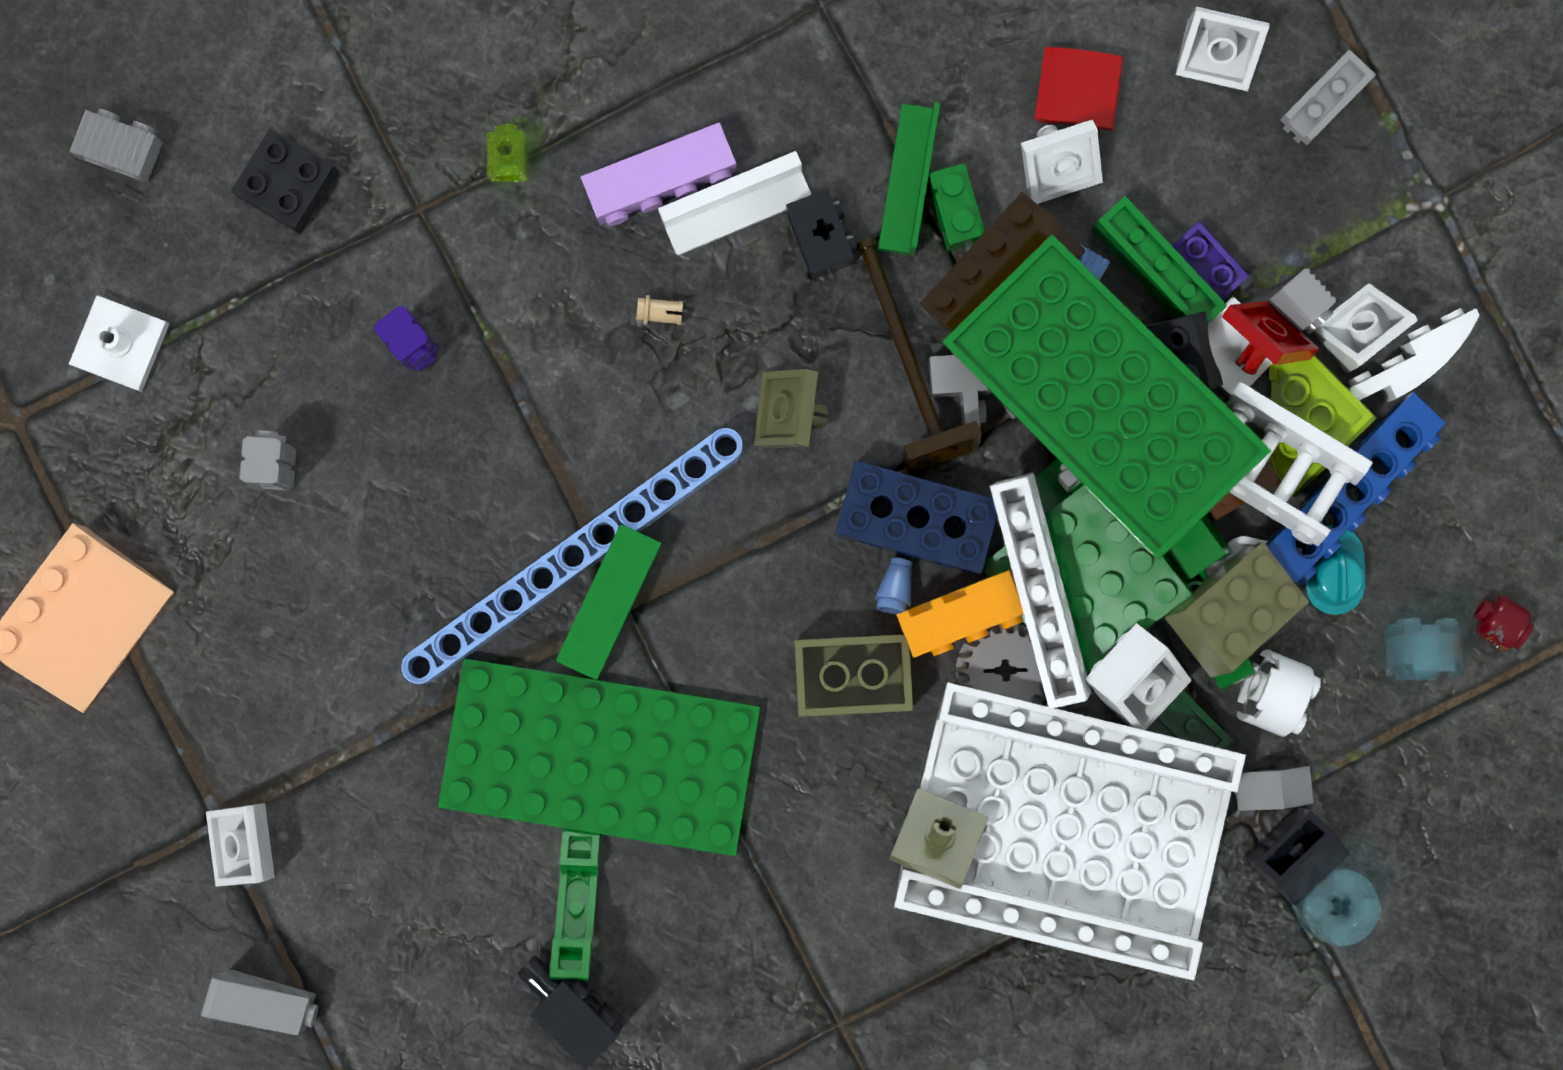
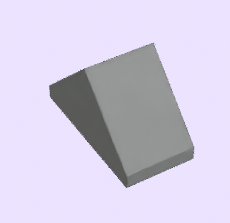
M1310 766L1242 772L1238 792H1236L1237 810L1287 809L1314 804Z

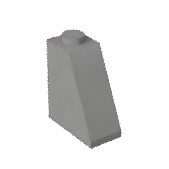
M229 969L212 977L201 1016L299 1036L306 1031L307 1027L312 1028L319 1006L314 1004L316 993Z

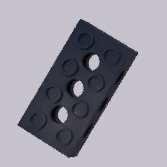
M855 460L834 536L979 576L985 563L997 519V511L993 498ZM877 499L887 501L891 507V514L885 518L876 517L871 512V503ZM913 509L924 512L927 517L926 526L922 528L912 527L908 523L907 513ZM949 519L960 522L963 528L962 536L959 538L948 537L944 532V522Z

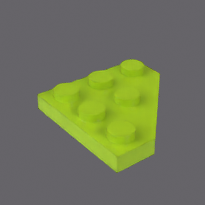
M1315 355L1311 360L1281 365H1274L1272 363L1270 365L1271 401L1347 447L1377 418ZM1285 442L1278 443L1268 459L1281 482L1298 456L1297 450ZM1318 462L1311 463L1291 496L1296 498L1326 467Z

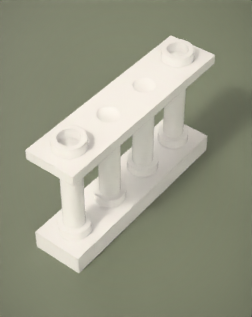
M1239 382L1226 406L1244 424L1252 422L1262 428L1266 434L1262 442L1272 451L1230 493L1292 530L1293 536L1299 541L1319 546L1331 531L1320 523L1345 483H1352L1356 486L1373 462L1242 382ZM1285 442L1297 450L1298 456L1273 495L1255 484L1254 481L1278 443ZM1318 462L1330 470L1331 477L1306 515L1287 502L1311 463Z

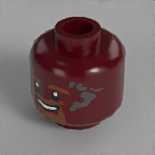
M1499 595L1491 601L1484 599L1473 615L1477 619L1476 634L1502 651H1507L1513 647L1519 649L1529 638L1534 628V625L1530 623L1531 613L1505 595Z

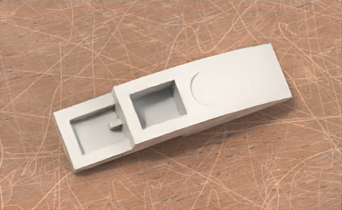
M1462 308L1457 309L1440 318L1444 325L1432 331L1429 325H1425L1408 334L1410 342L1400 347L1406 360L1401 354L1381 364L1384 369L1383 372L1372 377L1370 372L1367 371L1349 380L1348 382L1351 386L1349 390L1359 400L1381 390L1387 403L1413 390L1435 374L1461 347L1479 317L1477 309L1464 314Z

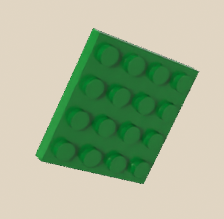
M1084 485L1045 514L1086 673L1091 671L1098 661L1103 660L1116 646L1119 638L1124 633L1129 632L1136 623L1146 630L1180 603L1192 596L1193 591L1167 558L1163 556L1158 561ZM1006 545L985 561L983 571L989 578L1012 569ZM1022 614L1024 623L1026 624L1025 616H1024V614Z

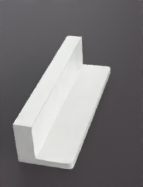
M794 151L660 207L658 210L675 253L681 255L786 211V204L810 196L811 192L802 174L801 161L797 152Z

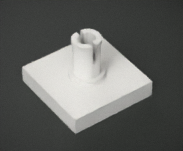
M1093 120L1059 131L1055 125H1046L1038 131V138L1021 143L1028 197L1037 204L1103 183L1098 131Z
M97 295L69 364L142 392L169 323Z

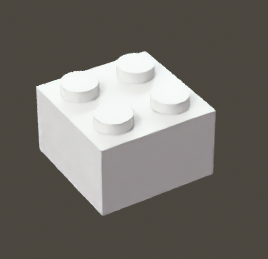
M1137 623L1129 632L1124 633L1119 638L1116 646L1103 660L1098 661L1093 666L1090 674L1085 678L1086 682L1112 713L1129 727L1146 730L1192 681L1171 651Z

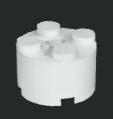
M1266 649L1259 654L1266 657L1261 664L1252 663L1256 671L1255 675L1244 680L1237 702L1244 704L1243 713L1237 711V717L1244 722L1281 737H1285L1291 732L1299 734L1304 728L1307 715L1304 712L1309 700L1317 695L1321 679L1314 676L1313 669L1310 666Z

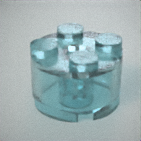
M1405 618L1397 620V624L1386 626V630L1383 632L1386 678L1394 676L1395 680L1404 681L1437 680L1440 672L1447 671L1448 679L1464 675L1462 629L1459 627L1458 619H1437L1434 625H1421V619Z
M1338 866L1294 907L1295 916L1307 933L1326 943L1340 947L1358 943L1366 938L1374 929L1382 911L1373 885L1363 875ZM1334 898L1342 900L1339 904L1341 909L1338 913L1332 911L1334 904L1331 901Z

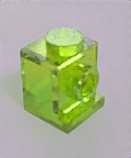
M513 124L496 125L495 132H486L487 175L492 183L528 181L527 137L525 132L517 131V126ZM501 146H512L510 154L501 155L499 153Z

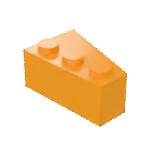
M1012 569L897 614L913 657L929 651L932 652L933 656L954 649L952 642L966 637L968 643L988 636L987 628L997 624H1001L1004 630L1024 622L1022 617L1024 613Z

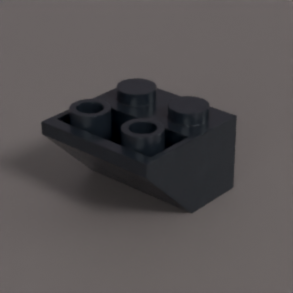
M1297 807L1244 860L1296 907L1350 855V852L1337 833L1311 810Z

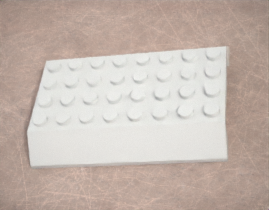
M947 683L935 721L920 789L989 818L961 889L901 865L894 907L1195 980L1203 945L1198 940L1231 791L1238 792L1246 755Z

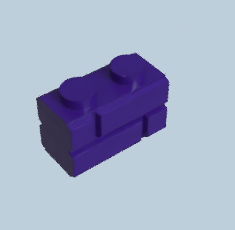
M397 306L375 324L374 331L387 345L396 359L408 370L417 369L421 372L436 361L437 357L435 354L439 347L404 306Z

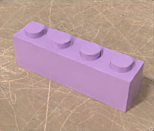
M719 122L583 175L581 179L599 225L607 223L608 226H614L626 221L629 218L627 214L640 209L643 213L656 210L663 205V200L676 196L677 199H682L698 191L697 187L711 182L713 186L732 178L731 174L737 172V167Z

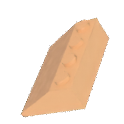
M72 523L1 618L0 661L82 713H86L175 592L90 529Z

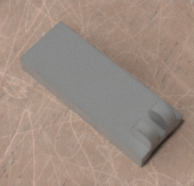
M1348 50L1280 119L1285 124L1283 129L1287 133L1292 131L1296 135L1293 139L1298 144L1303 141L1308 145L1376 74L1351 50Z

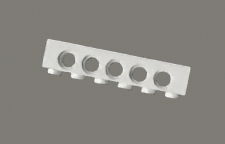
M1034 473L998 481L991 485L990 488L1049 709L1087 701L1091 694V688L1085 680L1087 673Z

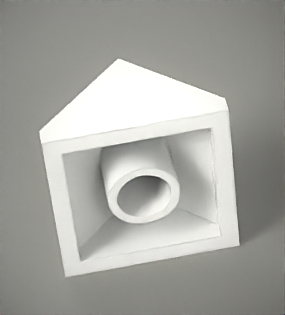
M1196 7L1187 21L1176 75L1248 91L1269 29V23Z
M1368 283L1333 311L1334 314L1320 327L1314 329L1313 333L1347 374L1366 362L1418 320L1413 313Z
M265 803L206 812L216 887L259 883L275 878Z

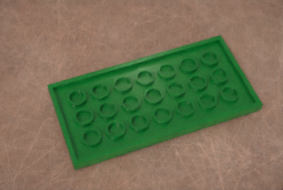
M1053 235L1041 244L942 341L976 378L1158 561L1272 451Z
M463 658L438 808L736 856L760 707Z

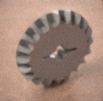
M997 624L987 628L988 636L970 643L967 640L965 641L956 663L958 685L1038 705L1046 699L1027 627L1017 624L1003 630L1001 624ZM1004 659L1008 660L1009 666L1026 668V672H1016L1009 675V681L1006 682L1002 681V676L999 674L984 673L983 671L984 669H995V667L1001 666Z

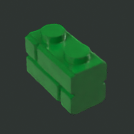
M965 164L930 173L927 185L940 230L944 233L943 240L946 251L952 252L973 246L985 231Z

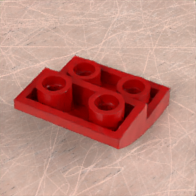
M1045 47L1034 119L1038 123L1077 125L1093 120L1097 130L1113 131L1124 58L1118 55L1088 50Z

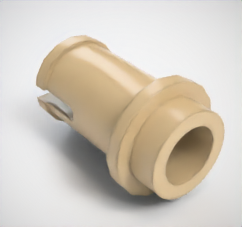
M646 295V298H638L636 320L643 321V325H647V321L681 325L682 315L669 314L666 311L682 312L683 301L650 299V295Z

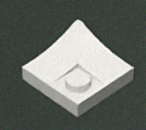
M1231 297L1226 303L1227 307L1208 323L1212 355L1223 380V385L1218 388L1228 398L1231 397L1239 382L1250 387L1272 364L1266 358L1255 375L1247 374L1241 370L1245 364L1241 367L1236 365L1235 360L1244 351L1249 341L1222 318L1229 305L1241 304L1234 297Z

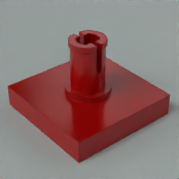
M1267 301L1229 305L1222 315L1223 319L1249 341L1244 351L1235 360L1238 367L1245 364L1241 370L1247 374L1255 375L1266 358L1274 365L1311 360L1319 349Z

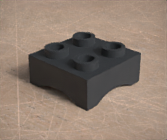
M270 128L231 192L241 200L266 213L296 233L301 234L316 204L327 188L333 183L339 172L330 163Z
M1205 311L1145 325L1210 390L1223 385L1221 372L1215 363L1210 347L1208 321Z

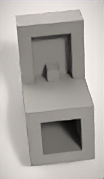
M955 355L930 357L928 360V375L931 399L960 397L962 425L977 421L980 429V423H986L985 400L978 401V395H990L991 392Z

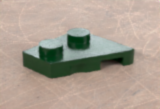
M1184 690L1145 730L1223 750L1233 741Z

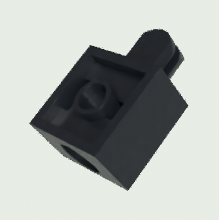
M533 956L528 961L530 966L553 990L551 991L528 968L522 967L518 971L519 977L543 1000L530 1016L586 1070L619 1036L623 1025L619 1022L622 1016L609 1002L606 1001L602 1005L592 995L595 989L587 980L550 979V968L540 958Z

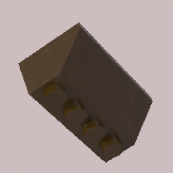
M1021 192L920 304L931 318L950 334L1051 235L1078 260L1086 250L1045 209Z

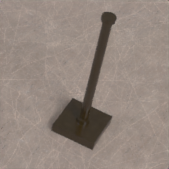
M869 238L857 243V254H862L929 434L925 439L904 446L903 462L908 475L978 451L982 434L977 421L950 430H943L876 252L878 247L875 238Z

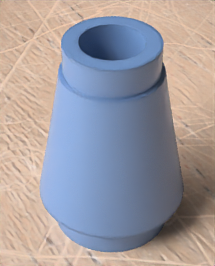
M891 558L890 565L874 598L877 601V610L897 615L911 607L913 566L911 561L902 558Z

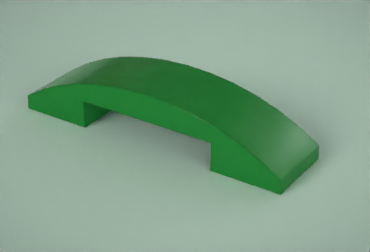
M562 829L559 862L560 878L555 935L552 941L550 979L589 980L597 903L600 834Z

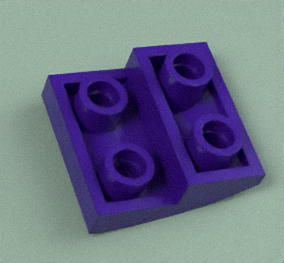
M1198 221L1172 245L1222 300L1250 276L1201 221Z

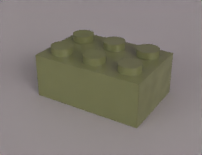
M1260 542L1241 549L1192 593V596L1180 603L1164 618L1208 675L1215 677L1233 672L1307 605L1309 601L1264 542Z
M905 635L794 640L798 717L913 711L910 647Z

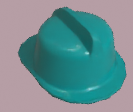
M1348 529L1338 538L1342 545L1329 558L1325 559L1322 556L1313 565L1317 571L1305 583L1309 600L1314 607L1323 613L1333 615L1347 613L1358 605L1364 595L1366 585L1364 551L1361 541L1354 532H1350ZM1306 544L1304 555H1307L1309 552V544Z

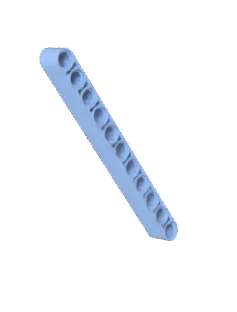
M722 428L701 441L409 652L401 664L404 677L414 684H429L460 663L463 658H467L605 557L611 542L606 545L596 542L595 532L598 527L610 525L613 527L615 534L620 525L641 532L735 464L743 453V443L740 435L735 430ZM728 437L736 442L737 448L732 455L722 456L716 452L715 447L720 439ZM699 459L706 464V471L702 477L691 478L685 473L686 465L691 460ZM663 481H669L676 486L675 495L669 500L663 501L658 499L655 495L657 485ZM632 503L642 504L645 508L644 518L636 523L627 521L625 517L626 508ZM571 547H580L584 552L583 562L576 567L568 566L564 559L566 551ZM541 569H549L553 574V582L546 589H539L534 583L535 574ZM517 590L522 596V605L516 611H508L504 606L505 595L510 591ZM486 612L491 617L492 625L487 632L480 634L475 630L473 621L478 614ZM454 634L460 639L461 648L457 654L449 656L443 649V642L447 636ZM419 657H425L430 663L429 673L423 678L417 677L412 669L414 661Z

